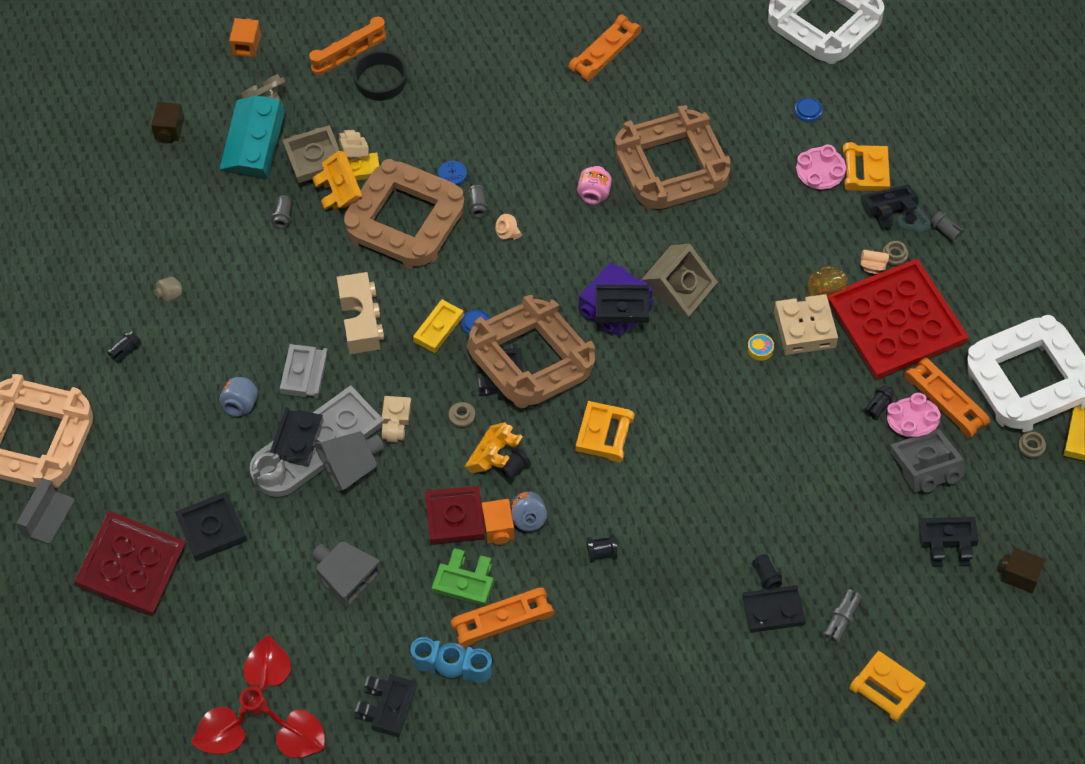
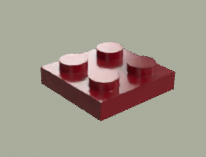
M479 486L425 491L430 545L485 539Z

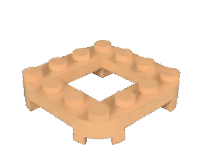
M12 374L13 378L0 382V444L16 408L60 418L62 421L47 455L42 454L41 458L0 449V479L37 488L41 479L44 478L52 481L54 488H57L70 475L91 428L93 413L90 404L81 390L72 387L71 391L28 382L24 380L23 375Z

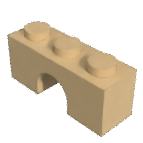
M367 272L337 277L342 311L356 310L360 312V315L344 320L349 354L380 350L379 340H384L382 324L377 325L376 319L380 318L378 303H373L372 297H377L374 281L369 282Z

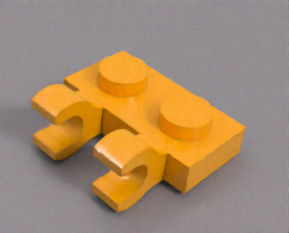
M337 151L322 162L324 170L312 178L315 187H319L324 184L325 188L331 186L332 193L321 200L324 210L331 206L333 210L346 208L362 197L345 151Z
M505 422L491 425L464 467L471 473L487 471L493 465L500 468L504 467L509 456H501L497 452L506 444L516 447L523 436L512 434L511 430L513 427Z

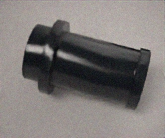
M134 332L123 333V338L106 352L109 356L112 355L111 359L118 364L133 349L137 350L141 341Z
M886 386L877 388L875 390L876 395L863 409L864 414L868 417H871L872 414L874 415L872 417L873 420H878L888 404L894 402L895 394Z
M767 554L757 556L756 560L752 561V564L762 579L761 584L763 588H779L782 585L781 573L776 572Z

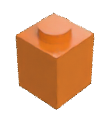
M235 18L229 40L232 55L256 57L261 37L259 20Z
M509 499L483 502L482 515L487 543L503 545L510 540H514V524Z

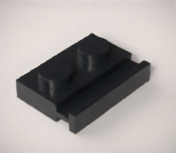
M596 285V322L649 323V285Z
M285 407L269 453L279 455L283 461L308 466L324 421L323 415L302 410L292 411Z
M798 585L743 592L742 594L750 633L804 626L806 624Z

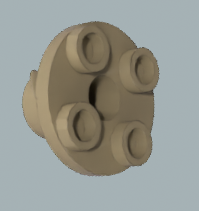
M276 74L262 82L263 87L260 89L255 85L240 93L241 99L255 95L280 99L277 93L278 86L286 81L284 77L280 78L279 74Z

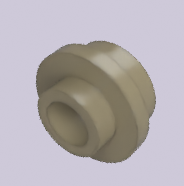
M892 241L883 248L882 253L889 254L888 264L898 266L906 262L908 250L902 242Z
M465 402L456 403L449 410V419L457 427H467L475 420V409L472 405ZM464 411L466 414L461 416L458 415V412Z
M1028 432L1020 438L1018 448L1024 456L1038 458L1045 452L1046 442L1039 433ZM1027 444H1034L1036 448H1031Z

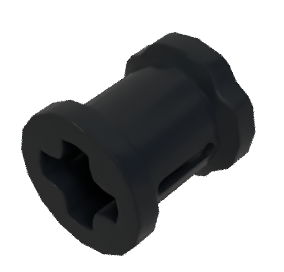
M514 448L505 466L502 468L495 466V469L504 480L512 483L520 471L531 466V462L522 450Z
M610 534L608 538L593 540L591 537H587L586 543L590 562H594L596 558H618L614 534Z

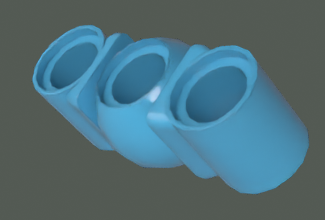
M427 637L418 638L411 645L412 663L417 670L430 671L433 674L437 670L440 675L446 678H458L462 675L463 680L471 679L476 683H483L492 675V658L484 649L474 650L468 647L466 651L462 645L457 643H446L441 646L440 641H432ZM421 652L430 653V655L425 658H421L418 656V654H420ZM448 658L458 659L455 663L445 662ZM478 663L486 665L483 669L473 668Z

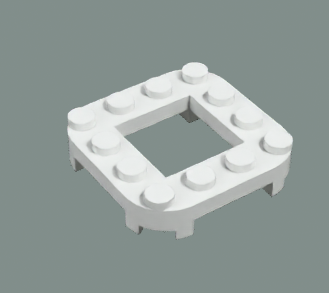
M770 0L767 19L768 24L774 31L816 59L825 61L828 64H834L846 58L880 26L884 14V3L882 0H836L855 14L835 33L830 31L827 35L796 15L811 0Z
M1045 315L1042 318L1028 320L980 340L969 348L970 380L974 379L996 413V421L1002 427L1006 425L1022 429V432H1028L1033 430V424L1077 405L1080 409L1085 408V356L1066 328L1056 321L1053 316ZM1036 347H1039L1041 351L1046 350L1065 380L1020 398L998 363Z

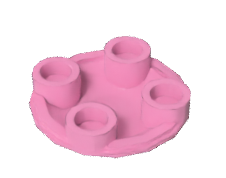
M824 145L823 147L811 148L798 156L796 170L798 177L805 185L823 190L830 189L842 181L845 177L846 165L844 159L836 152L832 145Z
M915 393L909 398L891 403L887 408V421L890 428L896 433L907 437L927 435L934 431L940 423L941 413L938 407L927 400V397L922 393Z

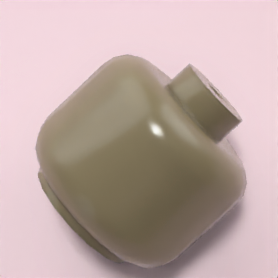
M175 277L160 279L156 283L154 293L158 299L163 298L165 301H171L181 295L182 286Z

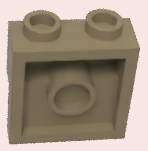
M330 125L282 140L287 159L298 183L310 180L315 175L321 173L324 170L322 162L337 151H340Z

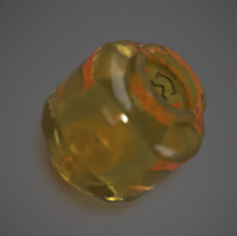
M829 266L814 270L808 279L807 287L811 296L826 294L829 299L844 292L848 280L838 267Z

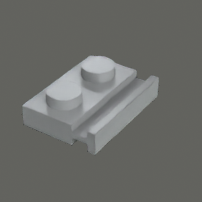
M290 344L280 385V394L307 397L308 395L318 399L328 357V349L317 350L316 347Z

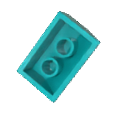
M255 95L236 101L220 171L268 179L285 113L280 99Z

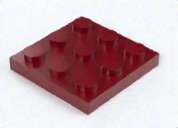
M108 511L74 581V586L153 616L182 554L186 541Z

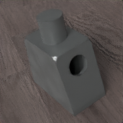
M361 431L314 445L335 491L346 489L375 468L377 463L373 454L384 450L383 442L378 435L366 440Z
M340 542L332 551L323 544H320L312 554V557L319 562L316 567L318 580L345 609L381 573L380 561L377 558L346 542Z

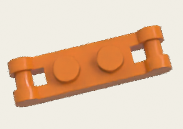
M623 14L619 15L610 28L581 55L574 57L570 61L568 69L574 73H580L581 78L589 82L640 34L642 27L637 23L632 24L629 22V18ZM622 29H624V30H626L627 32H626L625 34H623V33H621L620 31H621Z
M374 17L371 19L370 24L362 29L352 32L349 36L332 43L323 50H313L310 52L309 58L312 73L314 75H322L384 41L386 38L384 19L382 17Z
M923 358L917 363V367L910 368L904 373L905 379L910 384L915 385L948 416L967 438L973 437L977 433V429L980 427L984 428L990 423L989 416L929 359ZM925 374V375H928L929 377H927V378L925 379L922 375ZM970 414L973 420L969 421L966 416Z
M542 587L456 616L450 623L453 630L457 631L459 635L457 637L458 643L463 647H467L477 641L522 625L550 618L555 612L552 605L547 603L546 599L548 596ZM536 603L537 607L530 609L529 604ZM474 623L476 629L469 631L467 626Z

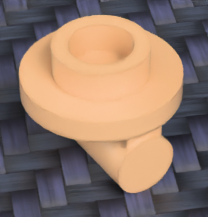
M503 214L497 219L495 229L498 237L501 239L513 238L515 240L522 236L514 216Z
M862 250L860 265L865 267L864 271L879 274L880 270L886 269L889 254Z

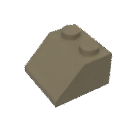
M691 244L671 245L642 278L652 288V295L687 317L692 314L718 283Z

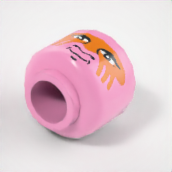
M600 166L584 169L580 175L577 187L578 195L588 204L595 205L605 201L610 192L612 177Z

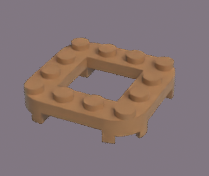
M687 105L678 106L677 113L637 125H634L632 120L624 123L623 128L618 132L615 138L616 158L635 198L646 209H663L717 193L728 185L730 158L729 156L725 157L709 125L710 118L705 112L701 114L697 111L689 110ZM686 137L702 170L661 182L659 177H655L643 150Z
M387 159L372 172L360 190L362 197L353 202L346 211L344 222L348 238L358 248L360 245L371 248L402 261L403 267L413 269V266H422L429 262L432 264L438 258V251L459 219L462 220L464 216L463 190L456 184L406 163ZM399 189L435 204L415 237L374 221L392 191L396 192Z
M533 295L523 297L522 304L486 321L482 316L474 322L467 343V349L472 358L500 391L519 408L538 404L585 381L590 376L595 362L594 344L592 341L585 343L558 313L559 304L554 300H551L549 303L544 300L533 299ZM536 328L563 360L534 374H531L529 371L522 373L499 345Z

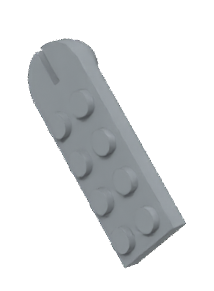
M351 385L313 412L323 415L324 419L316 444L359 431L363 433L366 439L382 428L384 419ZM273 441L259 450L250 463V473L254 484L258 485L259 490L266 495L281 497L294 492L325 469L315 447L307 466L283 461L279 455L269 453Z

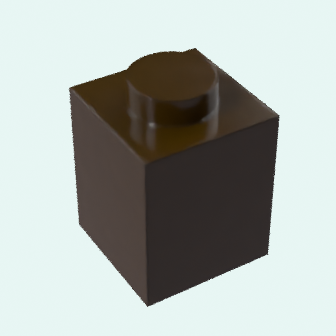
M157 102L151 124L154 139L162 142L179 141L184 122L181 104Z
M1014 547L1011 556L1005 555L999 571L1004 572L1001 582L1033 594L1046 559Z

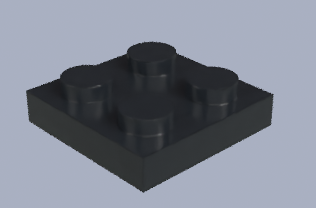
M227 492L175 511L195 561L247 541Z

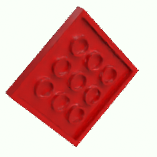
M918 259L826 294L831 310L875 380L917 364L923 358L929 359L968 343L969 336Z

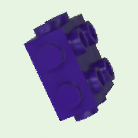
M610 262L579 295V310L586 318L596 321V285L649 284L629 274L624 267H618ZM649 286V309H650L651 306H652L653 300H652V288ZM598 322L606 331L613 332L619 337L626 330H631L636 324Z

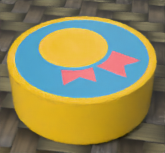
M765 334L752 336L748 341V354L753 359L759 361L769 359L774 351L773 340Z

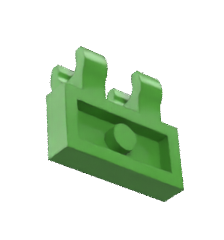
M454 548L449 565L440 563L432 586V592L485 607L494 583V579L488 577L492 564H490L491 558L480 556L475 573L462 569L466 559L464 557L465 551Z

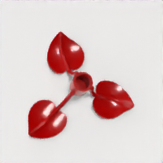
M267 635L253 648L245 662L244 677L247 683L254 687L246 688L240 695V703L243 707L239 709V719H237L236 713L227 707H216L210 710L202 718L198 726L197 732L191 741L193 746L210 754L233 752L245 740V731L240 724L244 722L246 713L258 716L265 712L283 727L277 733L276 743L284 755L291 758H304L321 752L324 749L325 733L322 725L313 714L304 710H294L289 714L285 722L267 707L268 702L262 691L267 689V685H281L291 672V662L287 653L271 636Z

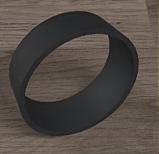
M373 51L367 53L354 66L353 76L357 88L368 99L375 101L392 99L400 94L405 86L406 64L401 57L392 52ZM375 65L392 66L402 75V80L396 86L382 91L368 89L359 83L361 74L369 67Z

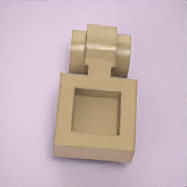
M344 130L343 133H339V148L341 151H345L347 158L359 159L361 156H368L367 142L364 137H360L359 132Z
M384 397L382 439L387 440L389 443H398L399 440L404 441L405 425H409L411 398Z

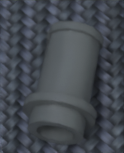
M473 185L469 189L470 205L468 206V211L472 217L482 218L488 212V205L485 203V188L481 185Z
M281 195L277 198L275 213L272 214L271 221L274 227L285 229L291 223L289 215L293 200L288 196Z
M939 211L930 222L934 230H940L953 243L964 232V229L948 218L946 212L942 213Z

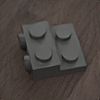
M936 429L927 435L912 437L890 445L891 454L902 467L903 478L914 492L921 490L930 492L935 489L936 485L945 482L954 484L964 476V459L940 429Z

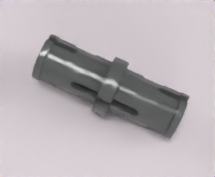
M847 589L838 608H834L831 613L832 619L822 634L823 640L828 642L831 634L835 633L830 643L834 645L839 644L846 626L851 625L853 621L852 615L862 600L858 592H856L853 600L850 601L854 590Z

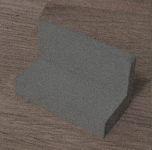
M42 478L17 521L21 535L48 545L52 544L74 505L75 499L56 492L52 481Z

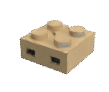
M826 294L805 297V301L797 302L796 298L775 301L774 314L785 355L836 348L838 335Z

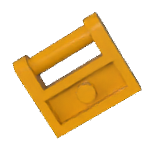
M852 142L843 145V155L846 156L847 178L844 180L846 190L881 191L890 189L888 146H858ZM856 156H862L863 180H859L856 177Z
M588 401L575 451L605 457L611 461L622 462L624 457L623 447L629 424L633 422L635 416L634 412L624 408ZM612 419H617L619 424L613 446H607L605 443Z
M878 650L863 671L851 683L849 690L855 694L859 692L889 713V718L898 722L923 690L926 683ZM870 680L899 700L900 703L894 704L867 685L866 682Z

